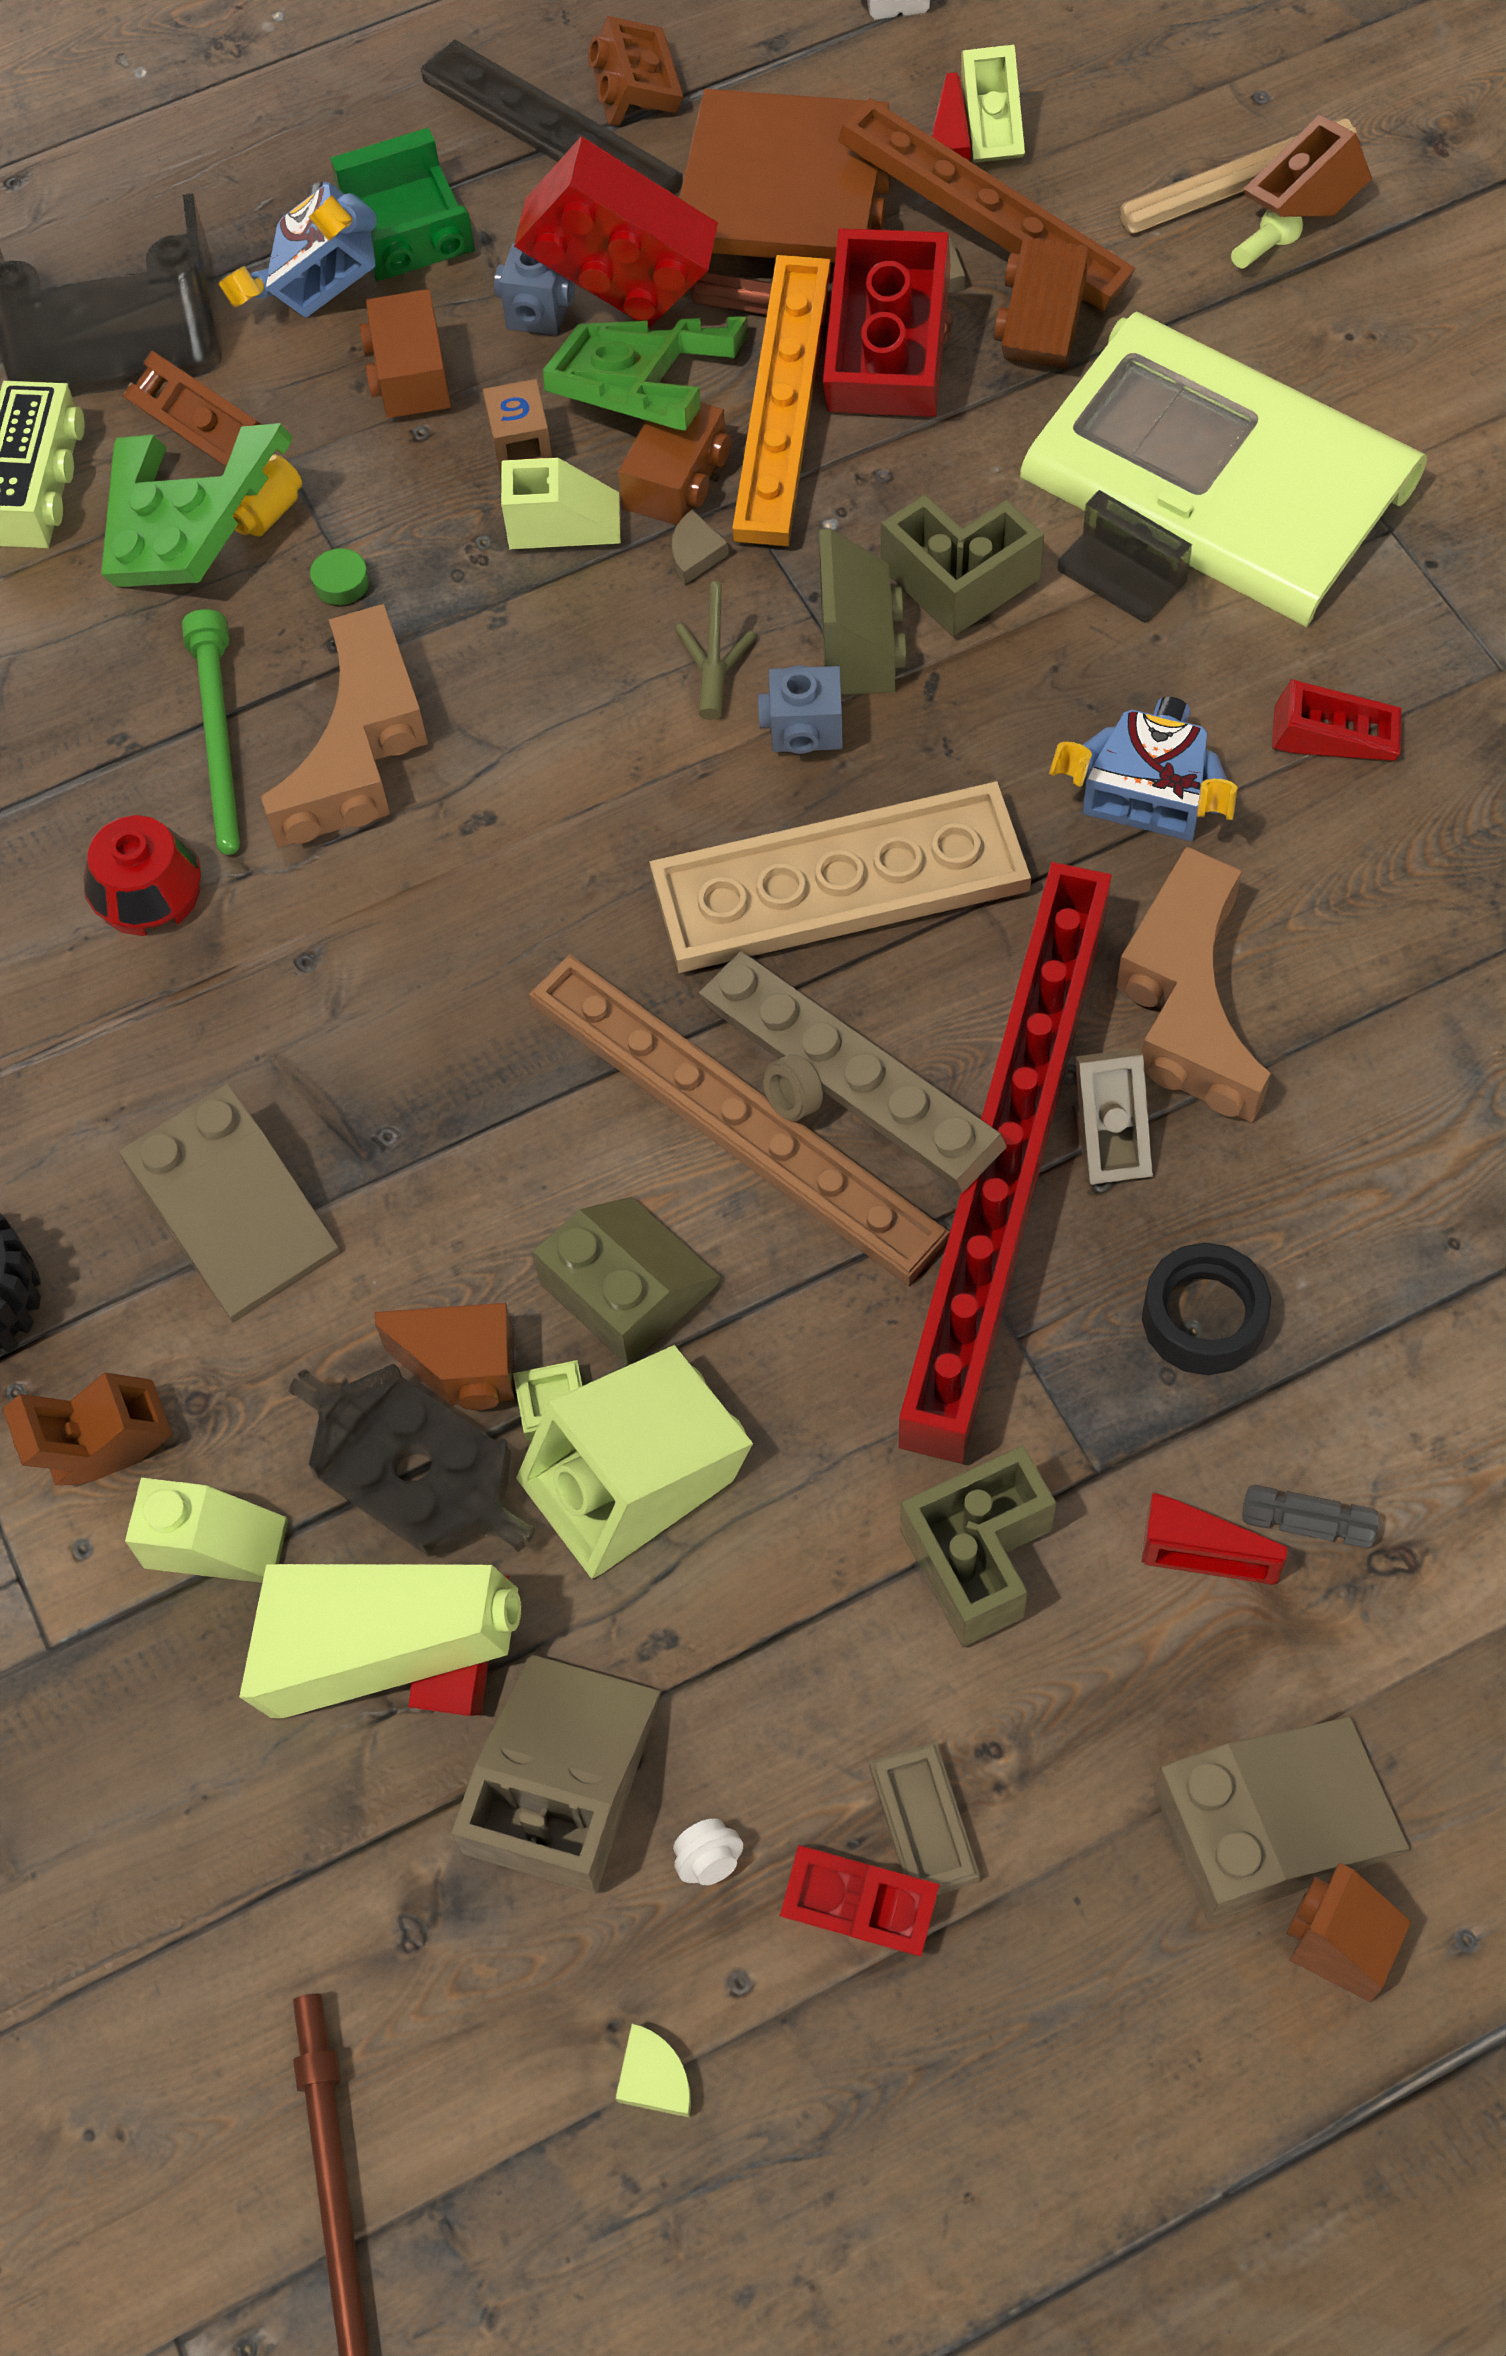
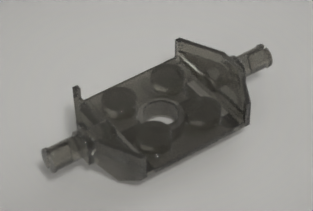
M391 1364L340 1389H332L310 1374L306 1369L297 1374L300 1381L296 1378L292 1380L289 1393L297 1396L318 1411L319 1420L309 1461V1467L314 1477L427 1557L456 1550L480 1532L486 1536L491 1531L514 1547L517 1552L526 1547L524 1539L530 1542L534 1535L535 1527L508 1511L503 1503L508 1485L511 1460L508 1442L503 1438L496 1442L402 1377L398 1366ZM413 1454H422L429 1457L432 1465L427 1475L422 1479L409 1482L396 1476L397 1467L405 1457Z

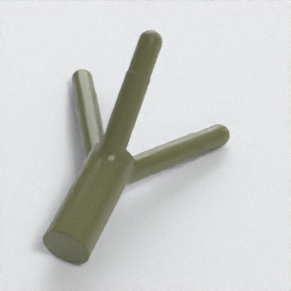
M717 580L710 584L707 657L684 623H678L675 627L677 634L702 672L699 716L709 720L718 719L722 716L725 674L757 639V634L754 631L747 632L725 657L720 660L722 584Z

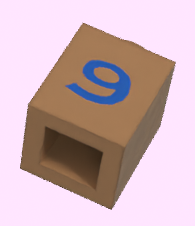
M537 379L483 389L488 423L500 476H502L503 460L552 458L549 431Z

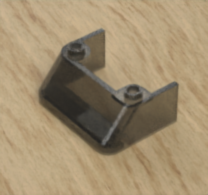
M193 193L183 195L187 234L166 236L156 241L146 254L147 272L41 288L38 273L31 264L23 261H5L0 249V353L8 381L67 383L72 397L126 389L130 383L136 385L147 368L143 363L151 350L193 378L205 376L219 366L222 360V346L212 258Z

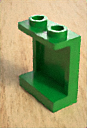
M429 127L330 157L336 188L343 194L358 196L376 214L377 225L371 231L375 257V267L371 271L376 282L475 251L469 214L465 206L458 205L439 165L436 143Z

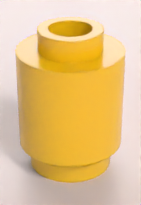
M277 454L271 456L262 470L268 479L257 495L245 496L232 515L238 522L234 530L242 535L250 533L257 537L263 536L298 499L297 491L302 487L301 477L286 459Z

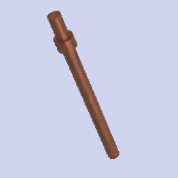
M306 1994L293 1999L300 2056L293 2059L297 2091L305 2092L338 2352L339 2356H370L334 2089L335 2085L341 2083L337 2051L329 2050L322 1994Z

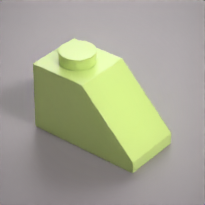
M141 1478L125 1542L144 1569L262 1583L266 1564H279L288 1520L283 1515L207 1485Z

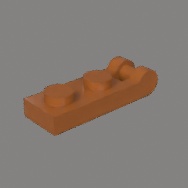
M152 350L143 363L147 368L136 385L130 383L122 395L132 404L225 467L241 427L262 425ZM166 380L167 384L165 385L157 399H155L154 397L156 396L157 392Z

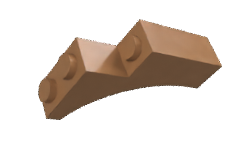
M384 604L328 619L339 657L340 669L339 689L329 724L317 745L301 765L281 783L261 795L277 848L293 843H306L317 836L348 827L364 826L375 819L390 815L375 760L390 755H402L411 749L428 744L420 708Z
M1186 846L1121 956L1116 989L1126 993L1131 1000L1139 1005L1162 1009L1144 1039L1142 1050L1144 1072L1149 1075L1152 1081L1165 1089L1182 1090L1205 1101L1211 1109L1219 1114L1228 1117L1238 1116L1253 1123L1264 1103L1271 1073L1252 1056L1231 1027L1219 999L1213 968V948L1224 922L1235 905L1242 870Z

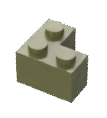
M926 494L881 522V559L889 563L890 577L952 637L1041 579L1044 534L1007 499L964 528H961Z
M1024 1445L901 1502L900 1531L962 1648L1024 1619L1027 1590L1006 1553L1052 1531L1056 1502Z

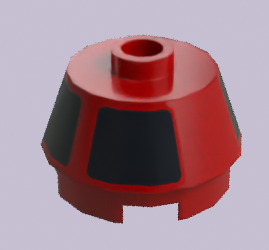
M132 815L120 817L104 825L92 838L87 852L83 877L85 899L95 914L103 918L108 925L121 933L145 936L147 935L145 932L146 928L161 926L172 919L175 920L177 925L193 910L200 893L201 871L199 857L189 842L166 825L147 816Z

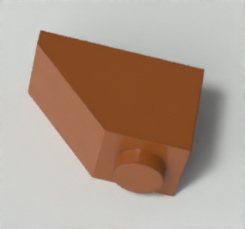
M1319 114L1243 188L1246 197L1280 217L1334 216L1372 179L1356 133Z
M506 1303L375 1312V1326L385 1351L449 1405H460L468 1410H487L496 1407L499 1402L515 1401V1382L513 1373H515L514 1329Z

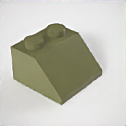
M819 529L824 667L840 666L841 695L895 692V669L906 668L905 633H894L893 622H903L902 588L891 587L889 563L832 529Z
M633 1197L579 1209L532 1251L540 1285L627 1366L637 1360L721 1283V1277Z

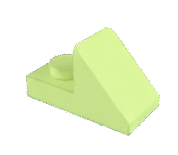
M1015 44L963 50L961 53V87L971 146V163L1022 158L1025 154Z

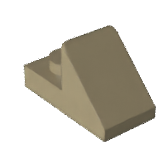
M1138 1048L1075 1056L1079 1102L1073 1103V1113L1088 1183L1092 1185L1153 1177L1143 1054Z

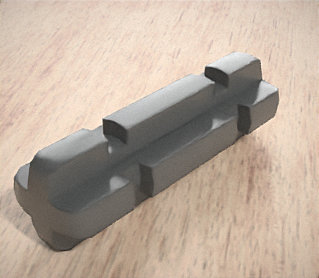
M1251 1485L1246 1491L1242 1509L1243 1521L1246 1524L1269 1528L1270 1522L1280 1524L1279 1531L1334 1541L1335 1535L1344 1537V1544L1364 1548L1371 1547L1376 1539L1379 1516L1378 1511L1374 1508L1351 1504L1350 1510L1341 1508L1340 1501L1290 1491L1286 1492V1497L1276 1495L1277 1489L1260 1485Z

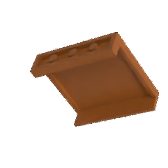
M704 89L679 198L718 222L712 253L776 258L777 255L830 259L831 263H835L838 228L883 230L886 202L885 198H880V194L889 195L891 175L838 142L843 124L867 100ZM876 101L889 109V102Z

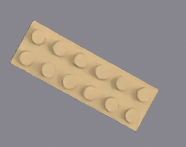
M997 781L649 861L652 880L678 973L729 962L740 951L751 957L1029 892L1031 886V876Z

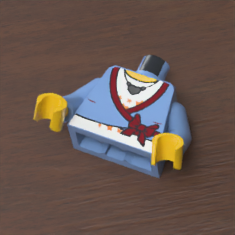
M317 182L309 188L308 198L283 216L277 224L268 268L250 274L246 267L243 266L222 279L218 284L235 308L253 297L262 299L275 295L304 318H307L375 267L371 231L377 225L376 214L358 196L343 194L330 183Z
M1162 697L1157 701L1153 714L1136 710L1124 712L1116 727L1104 728L1082 745L1068 741L1057 745L1049 775L1066 774L1073 778V784L1078 787H1082L1084 779L1087 777L1083 806L1084 815L1191 842L1194 838L1197 818L1204 817L1206 812L1213 814L1222 813L1226 816V820H1233L1238 787L1233 782L1228 781L1219 756L1206 749L1207 731L1202 726L1187 723L1190 707L1181 699Z

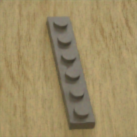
M740 951L699 992L706 1007L776 1058L781 1059L790 1054H797L805 1058L815 1069L824 1093L963 1193L1007 1148L1001 1133L744 952Z

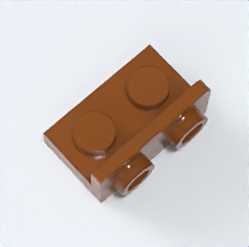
M607 16L599 36L596 35L591 40L588 51V63L593 68L598 85V99L603 103L608 124L620 126L629 104L639 106L645 110L656 109L676 114L684 97L663 28Z

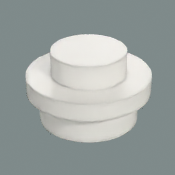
M719 1819L700 1821L686 1829L676 1839L673 1846L674 1853L677 1856L674 1864L675 1870L680 1879L686 1883L699 1882L701 1885L718 1883L728 1877L736 1868V1860L743 1851V1842L734 1829L726 1828L723 1821Z

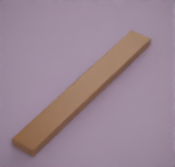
M571 954L529 993L531 1006L906 1285L910 1286L947 1245L950 1234L948 1230L802 1123L790 1121L780 1116L772 1108L765 1096Z

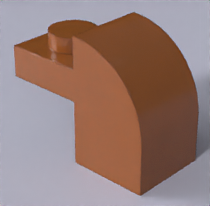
M104 1372L70 1401L19 1394L3 1407L13 1437V1444L18 1452L22 1466L50 1469L55 1485L61 1486L93 1482L130 1467L141 1461L173 1435L152 1379Z

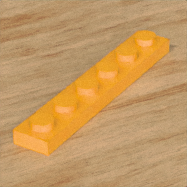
M776 256L732 527L734 542L789 546L831 277L830 259Z

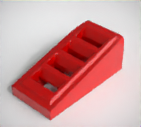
M957 72L947 73L931 137L970 161L971 146L960 76L957 75Z
M1291 679L1274 708L1272 749L1298 754L1396 761L1400 755L1402 708ZM1321 719L1328 720V724L1321 722ZM1346 721L1353 722V730L1346 729ZM1369 723L1377 724V736L1368 734Z
M1152 1492L1146 1518L1141 1562L1145 1563L1144 1565L1271 1585L1278 1583L1286 1562V1546L1183 1502Z

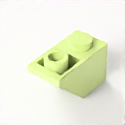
M558 457L502 461L501 505L509 549L621 543L620 495L618 491Z

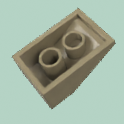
M225 1084L118 1151L136 1187L232 1323L341 1253L339 1247L260 1127L228 1084Z
M1351 1717L1227 1743L1170 1763L1160 1768L1153 1789L1208 1923L1310 1887L1314 1877L1326 1882L1330 1879L1339 1862L1357 1871L1409 1851V1846Z

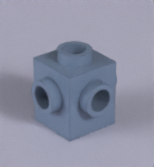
M514 243L511 245L505 265H498L494 280L495 296L502 298L506 328L509 330L558 336L567 307H571L575 294V283L515 248Z
M798 665L789 668L769 669L770 693H758L759 728L771 729L772 752L790 751L792 753L804 754L813 750L843 749L840 666L807 667Z

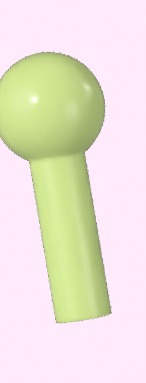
M1267 210L1261 219L1260 229L1232 251L1231 259L1234 265L1238 268H1245L1275 244L1287 245L1295 242L1302 233V217H1280L1274 212Z

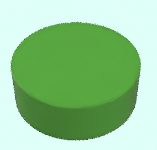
M338 548L322 553L315 559L310 569V576L316 595L323 602L331 605L353 603L365 594L369 586V576L364 559L357 552L349 549Z

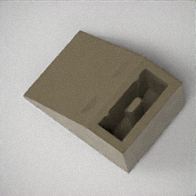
M529 1654L474 1766L451 1834L461 1853L597 1894L661 1697V1691Z

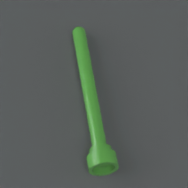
M201 609L190 612L183 618L181 623L183 644L192 657L197 659L216 846L222 854L232 855L240 847L220 664V657L223 656L225 649L229 645L227 618L218 611Z

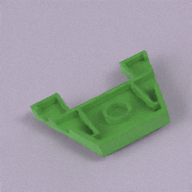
M727 317V327L701 328L700 318L680 319L673 330L648 331L647 321L578 324L543 369L544 391L674 429L686 430L701 408L700 387L659 382L680 353L735 358L748 338L747 317Z
M281 423L242 426L222 476L154 481L166 451V447L154 435L116 438L113 449L101 575L115 587L199 583L238 525V522L232 515L245 496L257 495L268 479L262 472L263 468L275 450L284 455L292 442L293 436Z

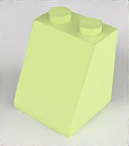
M673 1345L548 1401L516 1479L590 1578L594 1579L732 1483L753 1443L746 1435L740 1421L729 1414L706 1385L704 1377L699 1370L691 1366L677 1347Z

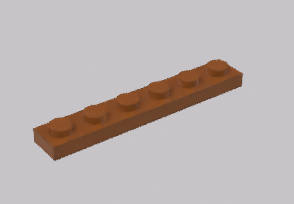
M869 98L843 124L838 142L1010 253L1020 254L1023 237L1040 238L1044 241L1052 240L1065 244L1073 243L1077 246L1084 245L1088 247L1090 262L1082 300L1090 303L1100 311L1104 312L1129 283L1135 267L872 98Z

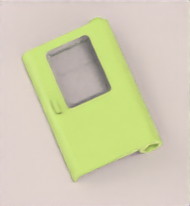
M1135 312L1128 319L1123 317L1116 323L1106 348L1035 439L1023 461L1020 478L1293 621L1308 627L1313 620L1320 601L1391 503L1401 506L1411 496L1424 472L1427 455L1144 314Z

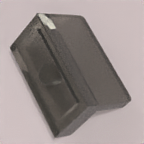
M1098 490L1085 505L1083 534L1058 559L1057 570L1138 620L1147 623L1187 582L1192 544L1103 491Z

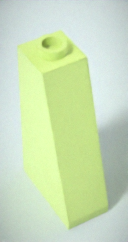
M266 1564L239 1697L270 1718H287L507 1656L511 1632L517 1629L521 1618V1600L518 1588L493 1565Z

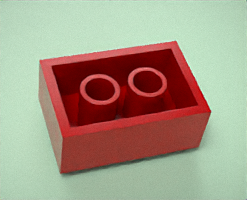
M581 136L525 198L514 247L636 321H647L648 328H650L709 270L718 222Z
M838 228L823 375L828 412L937 417L951 268L948 232Z

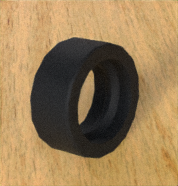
M1203 1242L1180 1247L1161 1259L1148 1280L1142 1322L1148 1342L1163 1360L1184 1372L1213 1375L1232 1371L1253 1356L1264 1338L1269 1321L1272 1298L1265 1276L1249 1257L1229 1246ZM1198 1278L1219 1281L1233 1289L1243 1301L1245 1307L1244 1322L1238 1331L1230 1337L1216 1340L1195 1338L1177 1328L1169 1317L1167 1303L1174 1287L1183 1281Z

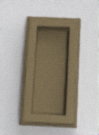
M937 1742L869 1761V1769L902 1874L939 1884L937 1895L979 1883L980 1875Z

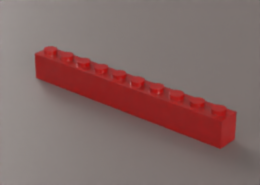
M1051 862L981 1117L982 1121L1001 1133L1007 1148L963 1193H960L899 1416V1449L960 1464L964 1463L1105 923L1112 874Z

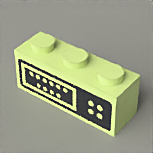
M3 381L0 391V546L49 548L54 526H59L62 522V494L65 483L72 481L74 474L72 454L76 440H82L85 428L83 411L80 407L75 406L67 383Z

